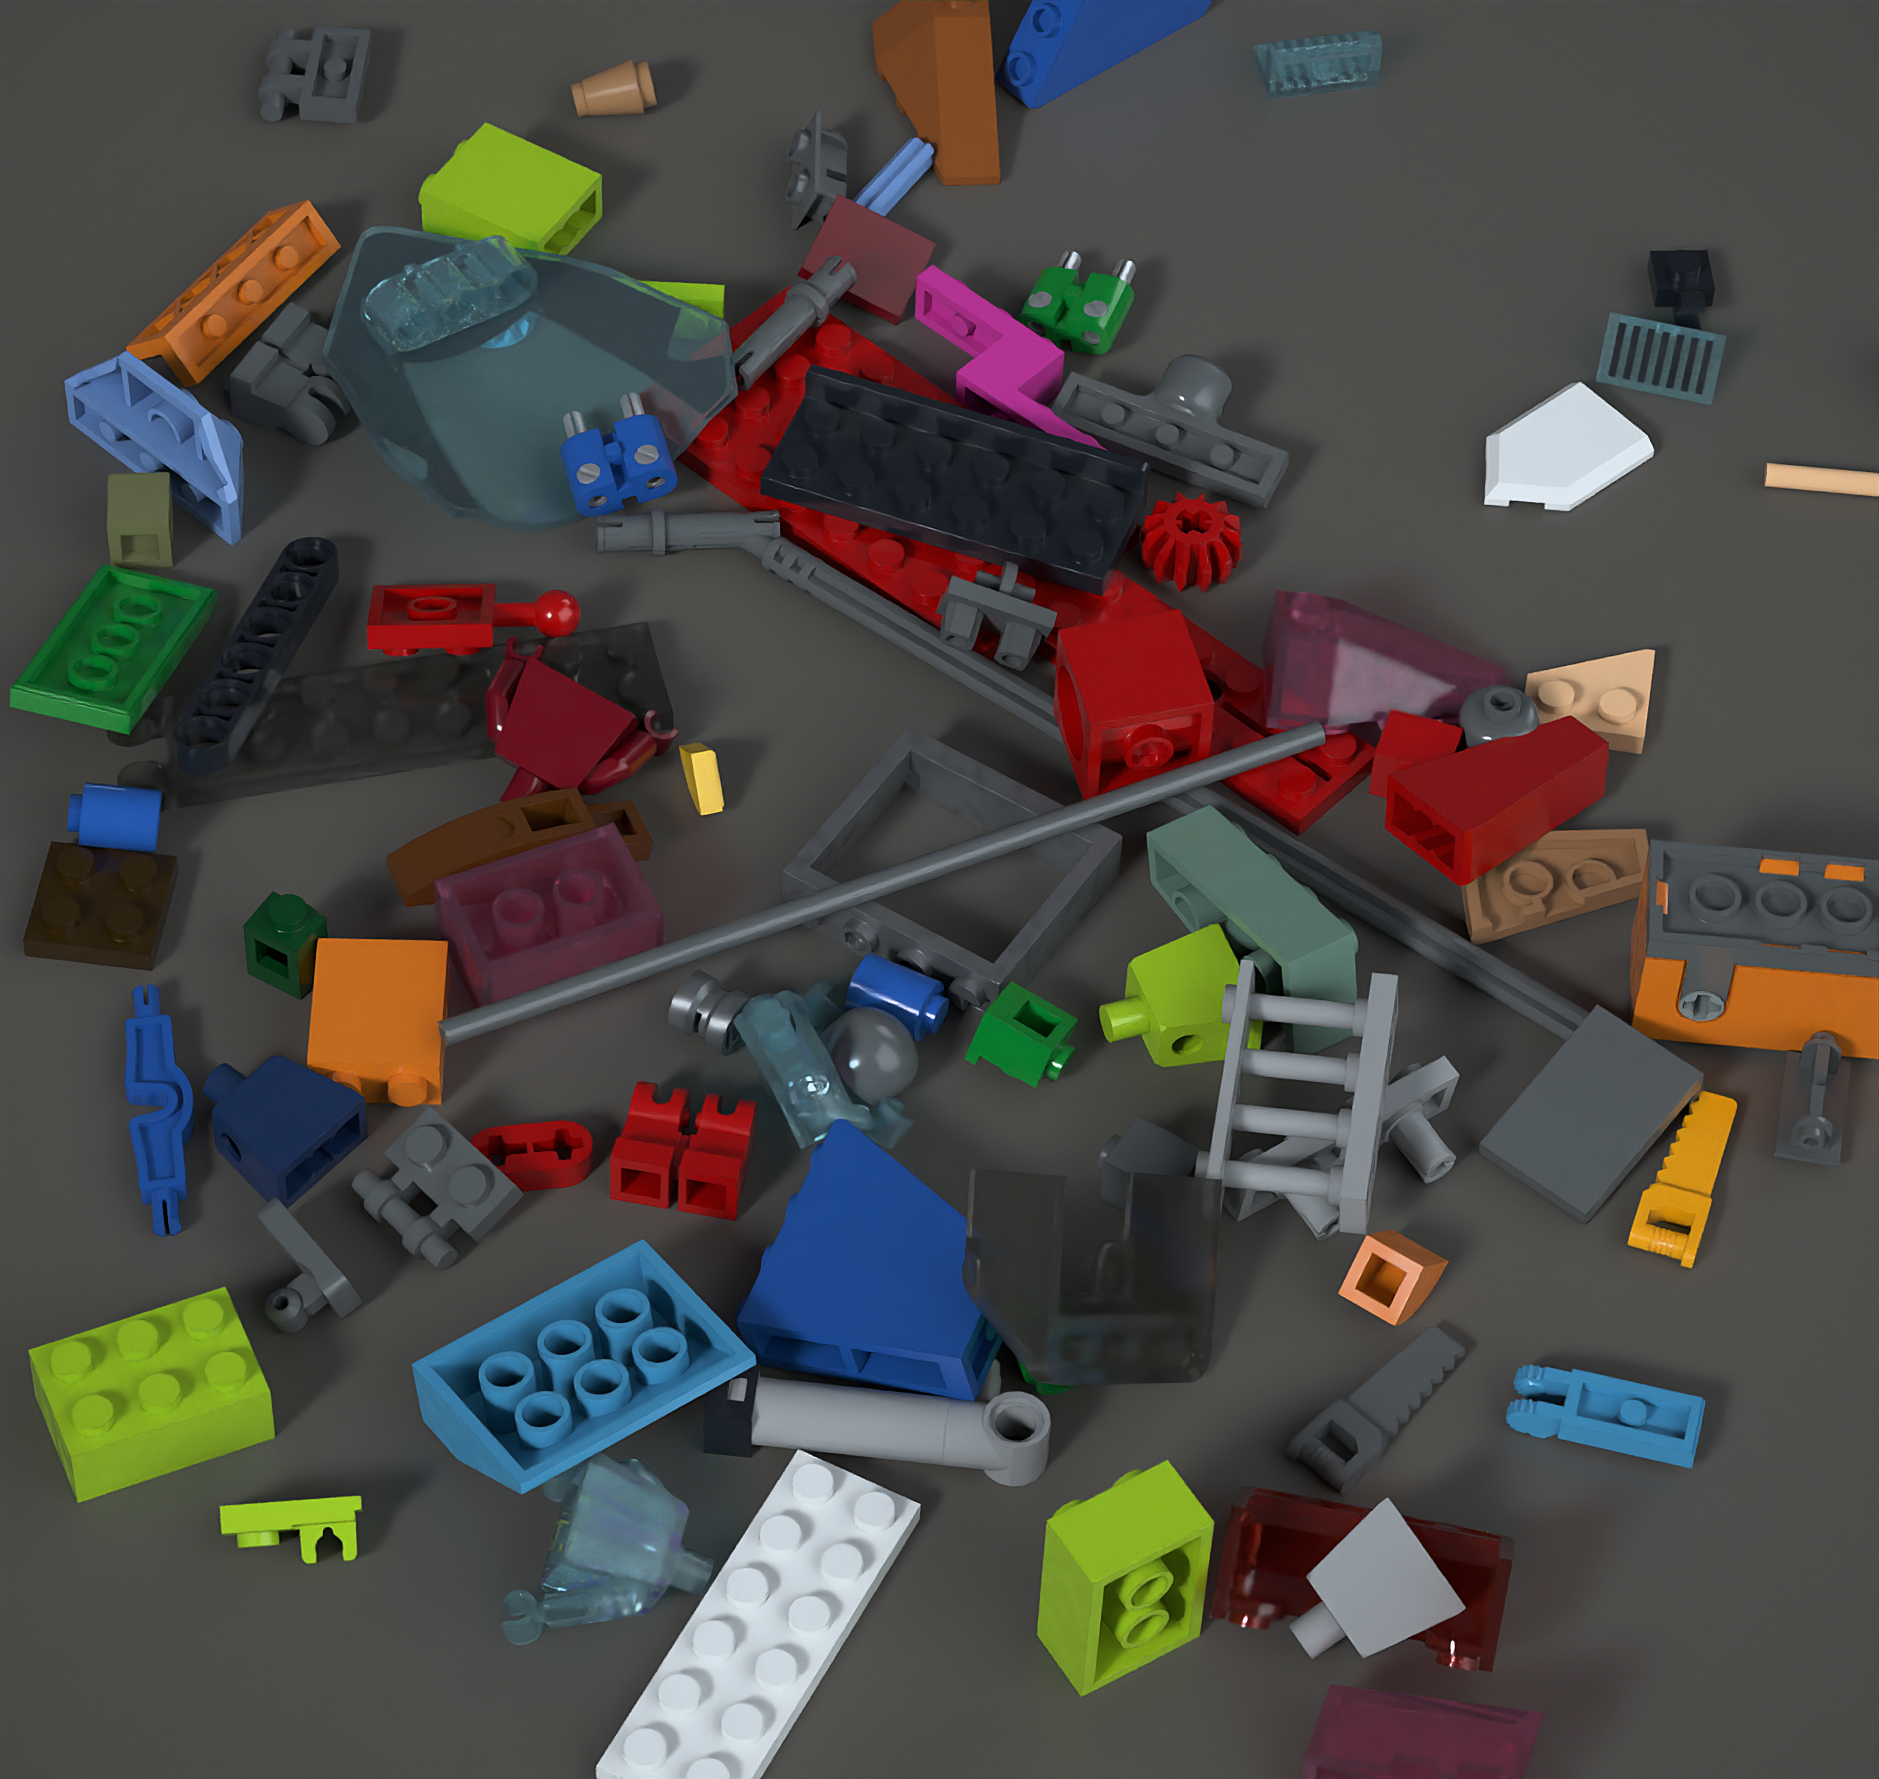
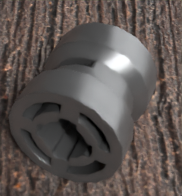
M696 970L684 980L677 990L669 1008L667 1020L670 1027L687 1036L697 1033L704 1037L706 1046L727 1057L732 1055L748 1036L756 1018L758 1005L757 1000L739 990L727 992L721 989L718 979L701 970Z

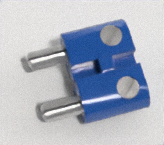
M629 393L636 415L633 416L627 394H625L620 399L625 419L613 422L615 432L601 436L599 428L587 431L583 415L578 411H572L579 434H576L570 413L563 417L568 439L560 448V456L576 510L581 515L596 517L598 514L606 515L625 509L622 499L635 495L639 504L668 494L678 483V477L661 422L657 417L645 414L640 396L636 393Z

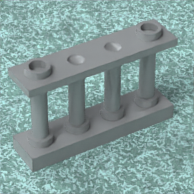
M1241 959L1237 985L1226 984L1223 995L1222 1023L1231 1025L1210 1151L1199 1150L1196 1161L1194 1187L1197 1191H1206L1207 1218L1220 1219L1225 1187L1326 1197L1328 1198V1205L1339 1206L1340 1232L1367 1235L1398 1017V975L1372 973L1369 997H1357L1356 1003L1255 993L1254 961ZM1252 1019L1353 1030V1036L1363 1037L1361 1052H1349L1347 1059L1249 1049L1247 1047ZM1243 1075L1345 1085V1092L1354 1093L1352 1109L1340 1108L1339 1114L1238 1103ZM1234 1130L1336 1141V1148L1346 1149L1344 1166L1332 1164L1331 1171L1231 1161L1230 1154Z

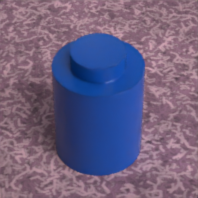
M85 782L83 795L71 793L67 831L79 833V846L156 853L162 790Z
M869 953L861 961L853 975L846 995L845 1011L864 1006L884 1010L898 1017L911 1031L914 1041L919 1042L925 1037L927 1032L935 1035L939 1031L949 1009V999L943 997L944 985L941 981L874 953Z

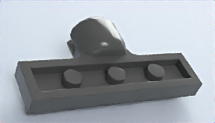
M1193 354L1182 355L1170 361L1155 390L1146 396L1135 395L1071 371L1050 409L1057 417L1081 433L1093 437L1107 451L1145 461L1153 470L1262 511L1267 507L1289 465L1288 451L1226 429L1218 424L1232 398L1230 393L1232 390L1230 377L1214 362Z

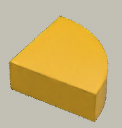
M701 742L679 746L688 788L699 814L702 816L723 811L722 807L725 806L715 752Z

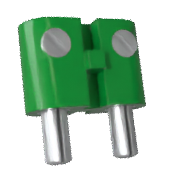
M1065 251L1056 267H1048L1041 271L1016 320L1039 336L1051 340L1057 348L1060 347L1064 339L1071 340L1073 352L1091 355L1107 353L1134 302L1135 295L1129 284L1136 272V266L1130 260L1125 261V259L1118 261L1111 275L1091 272L1087 282L1079 281L1078 277L1081 257L1074 251L1072 253L1071 251Z

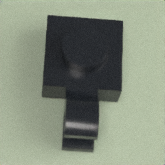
M1707 250L1650 251L1647 270L1654 306L1672 307L1676 334L1701 335L1699 313H1704L1706 306L1713 305L1715 293Z

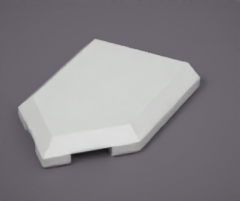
M1582 382L1571 383L1486 438L1484 505L1509 506V501L1512 500L1544 503V509L1570 511L1653 457L1654 448L1648 435Z

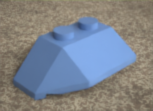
M129 351L122 352L77 372L64 380L69 423L135 473L170 472L172 501L231 546L241 540L244 496L243 440L232 423L225 419H218L202 407L189 391L178 389Z

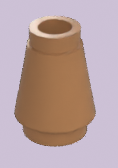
M631 58L581 80L582 82L571 84L578 118L588 115L645 114L644 108L657 106L647 61L633 64Z

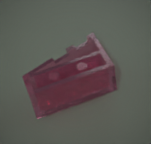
M1331 1684L1305 1754L1301 1779H1530L1544 1712Z

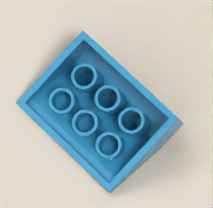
M642 1239L411 1365L422 1420L457 1460L522 1495L757 1364L755 1354L657 1252Z

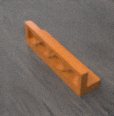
M309 199L268 211L139 333L125 349L139 360L162 355L185 388L197 385L324 264L341 245Z

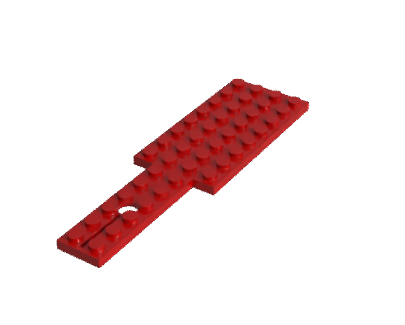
M791 286L786 287L685 363H697L729 357L785 302L786 293ZM830 313L827 315L828 318L819 327H810L754 382L748 391L743 392L735 389L736 383L743 377L740 374L731 385L728 384V390L724 399L706 416L658 383L640 395L645 414L653 415L661 422L672 457L748 511L778 510L779 521L777 522H780V533L808 551L810 555L825 561L827 565L938 630H941L943 615L935 612L942 593H945L952 576L973 583L978 569L999 576L1003 567L760 494V477L805 397V374L812 364L842 371L849 375L970 410ZM631 402L630 406L633 412V416H635V410ZM1136 525L1122 556L1139 543L1140 525ZM1115 569L1102 596L1019 571L1015 580L1016 583L1036 589L1032 604L1058 612L1052 631L1041 648H1037L1035 651L1055 666L1058 630L1076 627L1085 623H1100L1134 617L1148 612L1157 613L1174 610L1117 569ZM1183 616L1205 678L1215 682L1222 691L1221 697L1214 704L1209 757L1313 721H1318L1323 727L1326 738L1325 744L1219 780L1296 836H1300L1371 775L1376 748ZM979 628L972 650L993 661L1001 636Z

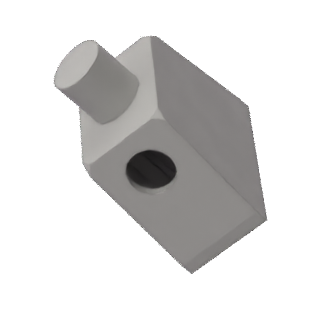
M1386 1498L1306 1576L1322 1601L1288 1624V1626L1312 1660L1345 1636H1348L1364 1659L1456 1616L1465 1610L1466 1607L1391 1500Z

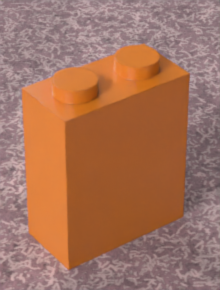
M318 938L307 1068L365 1097V1103L396 1104L404 1107H412L419 1104L442 1105L446 1046L440 1037L437 1023L448 1018L450 990L448 941Z

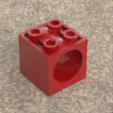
M1181 609L1157 613L1148 612L1134 617L1100 623H1085L1076 627L1058 630L1053 713L1083 800L1210 756L1215 702Z

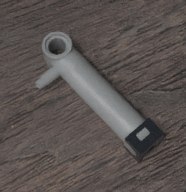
M994 1359L975 1402L948 1397L760 1377V1363H756L757 1365L708 1391L706 1396L703 1453L751 1458L753 1444L982 1469L995 1482L1006 1486H1024L1036 1481L1044 1473L1048 1462L1051 1427L1050 1412L1045 1404L1034 1395L1021 1391L1005 1392L1000 1395V1363L996 1359ZM1017 1437L1024 1440L1013 1441L1006 1438Z

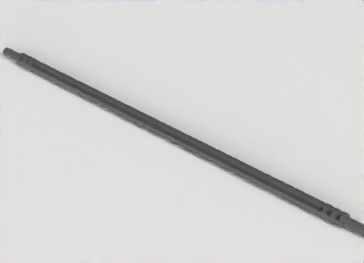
M756 534L747 537L742 544H738L742 549L761 559L764 569L779 575L786 582L796 585L803 592L818 598L1064 744L1053 713L1054 697L972 649L971 651H961L941 644L939 641L940 630L832 568L825 561L810 555L808 551L793 545L792 542L782 536L773 539L769 536ZM1205 786L1161 800V802L1183 815L1211 804L1231 823L1236 822L1239 824L1247 837L1265 854H1272L1276 857L1283 870L1298 883L1308 886L1315 893L1566 1041L1590 1013ZM1704 1085L1699 1088L1686 1106L1690 1107L1692 1102L1697 1101L1698 1095L1704 1090Z

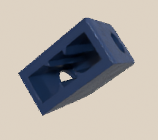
M282 1055L271 1056L248 1077L228 1063L220 1064L207 1077L203 1087V1094L216 1103L212 1111L215 1145L219 1153L267 1202L275 1196L286 1209L293 1205L368 1138L365 1097Z

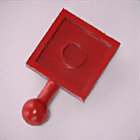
M496 583L373 585L367 621L368 649H382L384 654L397 657L414 655L424 648H445V652L452 655H472L480 652L482 647H493L495 627H536L541 634L549 638L559 639L567 637L576 630L580 623L581 608L572 594L560 589H553L542 593L535 602L497 603Z

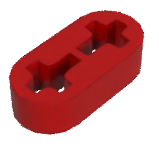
M558 1120L496 1126L483 1129L474 1135L470 1141L490 1162L491 1155H503L505 1165L496 1167L521 1192L575 1186L587 1179L593 1169V1140L590 1132L582 1125L573 1121ZM568 1148L571 1159L559 1160L556 1149Z

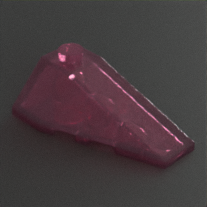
M1276 591L1262 644L1266 727L1290 730L1313 721H1318L1323 727L1325 735L1347 733L1349 724L1377 721L1379 727L1383 730L1391 709L1437 719L1446 724L1458 723L1459 712L1463 702L1471 693L1489 685L1507 686L1505 668L1339 598L1320 596L1309 592Z

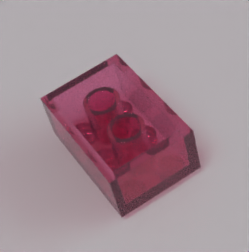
M614 823L434 881L436 930L442 941H448L449 955L476 1008L664 944V915Z

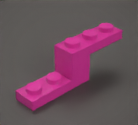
M933 264L916 277L915 318L974 357L973 360L957 371L955 394L957 401L978 413L1106 450L1093 437L1081 433L1057 417L1046 406L1057 398L1062 389L1064 352L1057 348L1051 340L1039 336L1015 320L1006 310L997 308L970 290L965 283L952 278Z

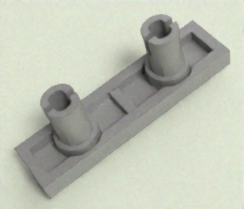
M1445 1055L1424 1067L1419 1063L1406 1067L1392 1079L1387 1088L1379 1145L1385 1142H1394L1424 1183H1431L1442 1177L1453 1167L1454 1160H1456L1455 1154L1447 1147L1427 1121V1119L1448 1109L1460 1076ZM1354 1096L1348 1099L1340 1108L1352 1109ZM1286 1136L1284 1142L1265 1152L1262 1149H1254L1237 1161L1331 1171L1332 1164L1344 1165L1346 1149L1336 1148V1141ZM1226 1187L1223 1204L1236 1222L1280 1199H1288L1318 1241L1327 1240L1340 1232L1339 1206L1328 1205V1198Z

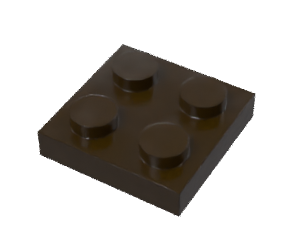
M51 841L23 938L25 956L152 971L179 873L177 856L79 846V844Z

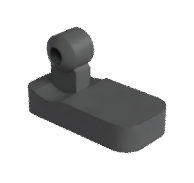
M275 1196L254 1213L268 1235L301 1272L296 1279L287 1285V1288L273 1292L265 1303L266 1315L278 1331L285 1334L299 1331L306 1324L308 1316H313L327 1303L330 1304L341 1320L363 1303L343 1273Z

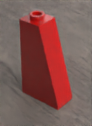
M1572 715L1539 725L1534 731L1525 735L1502 737L1388 774L1385 829L1459 887L1470 884L1604 797L1606 771L1609 763V742Z

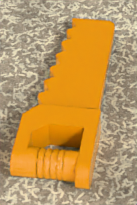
M1702 1091L1698 1095L1697 1101L1692 1102L1689 1107L1690 1115L1684 1116L1683 1128L1677 1130L1676 1142L1670 1145V1156L1664 1158L1663 1170L1657 1172L1656 1183L1651 1184L1649 1189L1644 1190L1629 1235L1628 1246L1681 1260V1266L1692 1269L1712 1202L1710 1196L1737 1110V1102L1734 1099ZM1664 1221L1691 1230L1690 1234L1687 1235L1651 1224Z

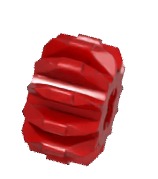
M1178 491L1172 503L1157 500L1152 514L1145 516V523L1141 526V557L1144 568L1154 570L1157 584L1171 580L1175 581L1179 593L1186 585H1195L1205 593L1211 581L1226 584L1231 570L1237 568L1238 562L1242 557V528L1239 524V517L1229 514L1226 501L1208 503L1204 492L1197 499H1187Z

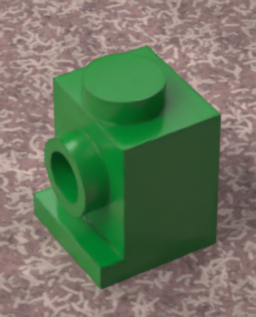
M1011 981L985 1011L964 1059L976 1065L981 1058H984L1001 1068L1007 1075L1020 1079L1035 1089L1045 1076L1058 1082L1076 1052V1048L1069 1045L1068 1042L1078 1019Z

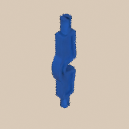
M147 984L149 1004L145 1005L143 985L135 987L132 991L135 1018L127 1019L125 1022L127 1041L125 1091L127 1100L132 1105L164 1107L159 1111L132 1118L128 1126L138 1168L141 1201L143 1204L152 1205L153 1232L158 1236L166 1237L165 1215H168L171 1236L179 1233L182 1227L178 1201L188 1198L184 1147L192 1136L196 1113L190 1082L184 1072L176 1066L171 1017L166 1014L161 1015L159 988L155 985Z

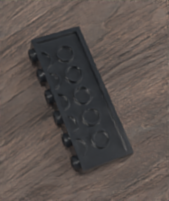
M812 364L805 374V397L760 477V494L1002 567L1006 561L1019 564V572L1102 596L1147 505L1150 466L1145 461L1134 459L1127 455L1117 454L1073 441L1069 438L1056 436L1011 421L961 408L954 404L944 403L899 388L849 375L842 371Z

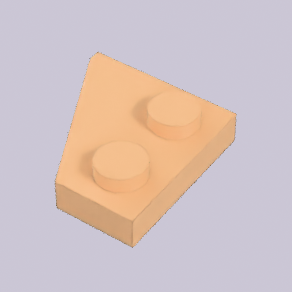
M1643 649L1527 674L1524 694L1529 696L1537 706L1540 725L1572 715L1609 742V750L1641 754L1645 737L1655 650Z

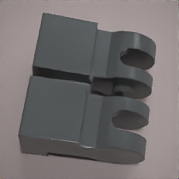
M289 302L262 335L263 343L257 341L230 374L231 416L274 432L280 427L289 431L296 439L309 445L323 444L335 430V423H339L350 411L351 404H353L345 387L326 363L336 333L311 322L309 310Z

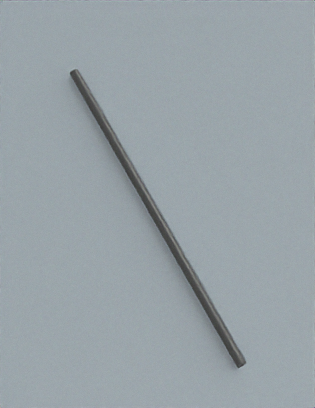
M1313 721L438 1021L440 1037L447 1047L1321 746L1326 741L1323 727L1318 721Z

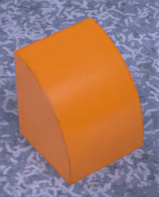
M1393 1229L1367 1234L1338 1294L1393 1326H1397L1407 1321L1419 1309L1438 1282L1449 1261Z

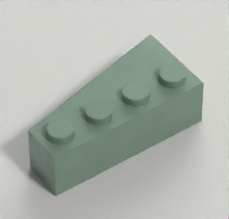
M1209 804L1146 833L1151 884L1191 933L1219 923L1239 965L1241 959L1254 961L1255 993L1356 1003L1355 954L1358 952V941L1354 930L1345 919H1338L1323 906L1308 886H1301L1285 872L1276 857L1272 854H1265L1247 837L1239 824L1236 822L1231 823ZM1278 1022L1287 1035L1283 1039L1282 1047L1288 1053L1312 1055L1353 1035V1030Z

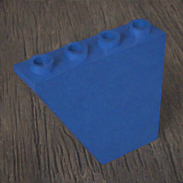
M1032 0L994 78L1029 108H1039L1205 15L1212 0Z
M835 1118L824 1142L817 1144L813 1150L810 1170L799 1193H794L789 1199L785 1222L775 1242L766 1247L761 1260V1271L750 1294L744 1295L740 1300L735 1322L737 1332L742 1336L744 1344L755 1354L756 1363H760L761 1366L975 1402L1022 1299V1295L1009 1253L852 1123L845 1119Z

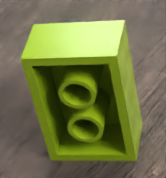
M226 1286L28 1350L35 1397L78 1503L275 1438L271 1392Z
M1168 1459L1146 1471L1136 1469L1126 1473L1114 1483L1112 1488L1086 1501L1077 1499L1068 1502L1059 1508L1052 1518L1046 1522L1037 1636L1081 1697L1200 1636L1214 1521Z

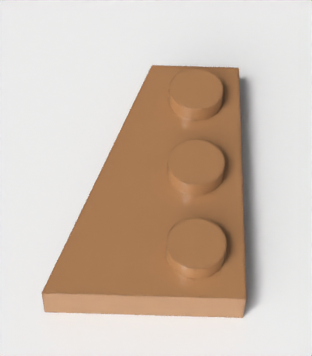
M1646 829L1550 831L1470 884L1461 886L1469 942L1477 946L1638 898L1649 850Z

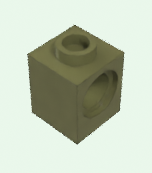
M170 472L108 474L107 533L111 566L124 569L173 567L174 511Z

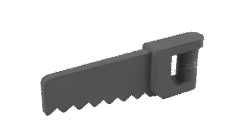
M1435 1326L1428 1327L1344 1401L1341 1398L1335 1400L1288 1443L1284 1455L1294 1463L1301 1460L1341 1493L1347 1492L1379 1463L1380 1455L1387 1447L1388 1437L1397 1434L1398 1424L1408 1422L1410 1411L1420 1408L1421 1398L1431 1395L1432 1385L1442 1382L1443 1372L1453 1370L1454 1359L1464 1357L1466 1349ZM1328 1435H1331L1350 1450L1354 1457L1346 1462L1321 1441Z

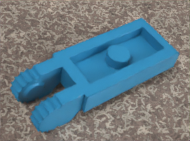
M1530 1364L1529 1366L1523 1365V1368H1518V1371H1516L1513 1383L1514 1389L1518 1391V1394H1522L1523 1397L1530 1398L1529 1400L1524 1398L1522 1400L1515 1399V1402H1510V1406L1508 1405L1505 1417L1507 1419L1506 1423L1510 1425V1428H1514L1516 1432L1520 1431L1522 1434L1529 1433L1530 1436L1543 1439L1558 1434V1439L1692 1469L1706 1400H1703L1702 1397L1578 1369H1572V1372L1550 1367L1541 1368L1539 1365L1533 1366ZM1565 1400L1564 1406L1554 1404Z

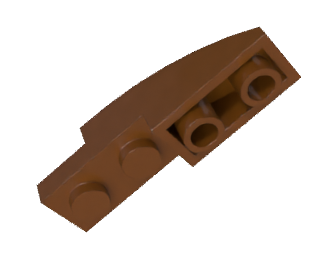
M577 787L508 800L447 822L387 855L386 867L405 907L526 893L530 874L649 860L653 840L632 800L585 805Z

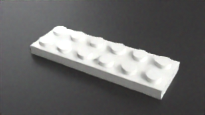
M798 1449L597 1764L596 1779H760L919 1522L921 1504Z

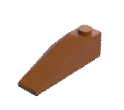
M901 0L872 22L875 69L882 82L888 81L896 95V106L902 116H908L918 133V138L923 143H930L932 145L934 153L931 155L933 161L931 166L943 186L1000 185L988 0Z

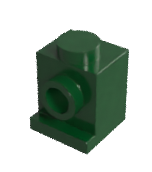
M272 891L243 925L247 972L249 975L302 1000L314 985L318 938H328L327 918L320 915L315 908L297 895H280ZM281 952L287 955L288 966L275 960Z

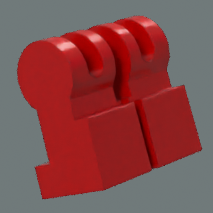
M639 1080L633 1091L621 1137L616 1138L610 1155V1199L668 1209L676 1180H678V1211L737 1221L746 1181L747 1166L755 1140L758 1101L740 1098L732 1114L722 1115V1095L708 1092L705 1096L702 1110L696 1115L695 1129L698 1130L697 1134L686 1136L684 1135L685 1128L690 1127V1090L675 1087L670 1100L664 1104L657 1103V1083Z

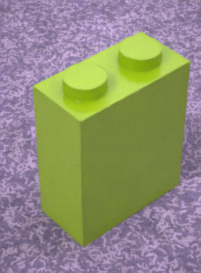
M485 122L469 140L465 139L457 146L453 157L437 173L430 174L422 184L419 192V203L422 208L423 232L465 251L514 260L558 265L602 217V175Z

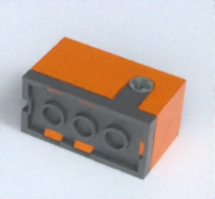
M1651 839L1631 934L1629 1025L1650 1039L1801 1052L1804 1043L1810 1040L1814 1033L1826 1032L1836 1038V1043L1842 1050L1841 1056L1879 1059V860Z

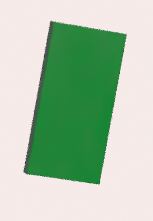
M102 564L10 688V707L130 735L217 610L218 591Z

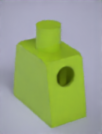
M1219 923L1204 927L1139 955L1130 961L1127 968L1125 999L1101 1005L1099 1008L1101 1026L1105 1037L1110 1043L1141 1035L1154 1063L1161 1067L1225 1060L1231 1024L1222 1023L1223 995L1226 984L1237 985L1240 965ZM1252 1019L1247 1048L1260 1050L1263 1020Z

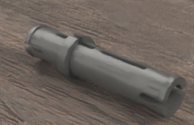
M836 255L830 256L805 283L794 284L787 291L785 302L744 343L726 358L730 385L742 374L743 377L736 383L735 389L743 392L748 391L754 382L810 327H819L828 318L829 308L848 289H852L857 283V274L849 262L845 263L836 273L834 270L842 263L843 258Z
M663 508L650 509V514H598L595 517L597 554L621 551H651L652 557L665 556V551L739 549L741 546L738 544H742L751 535H765L773 539L779 537L780 522H777L779 521V511L664 514Z

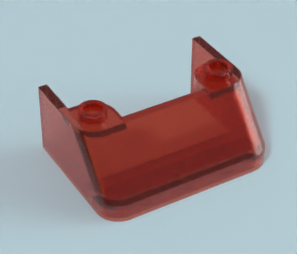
M1241 1486L1230 1508L1211 1617L1225 1620L1228 1611H1230L1229 1622L1255 1629H1269L1271 1618L1284 1619L1286 1615L1300 1617L1322 1601L1306 1576L1373 1509L1275 1489ZM1400 1514L1466 1607L1465 1610L1456 1616L1407 1639L1424 1642L1425 1647L1437 1651L1435 1662L1438 1664L1471 1671L1477 1670L1478 1667L1480 1671L1492 1673L1513 1564L1515 1540L1494 1532Z

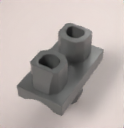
M1006 561L999 576L979 569L975 574L973 583L952 576L945 593H942L935 613L943 615L939 640L941 644L961 651H971L980 628L1001 636L994 659L999 664L1022 671L1026 668L1036 649L1041 648L1052 631L1058 612L1032 604L1036 589L1016 583L1019 564Z

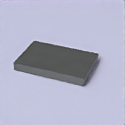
M1597 1004L1479 1143V1152L1492 1163L1586 1225L1703 1085L1704 1073Z

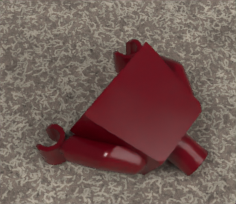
M511 636L507 640L504 661L501 663L485 693L487 736L496 745L494 753L498 759L517 769L502 794L500 802L548 792L549 788L561 790L577 787L580 795L596 796L632 777L653 756H662L668 751L679 729L675 726L668 734H660L654 731L651 726L659 714L658 711L654 709L647 711L637 731H634L638 725L634 714L542 663L543 647L541 645L537 646L534 654L521 656L516 653L518 637Z

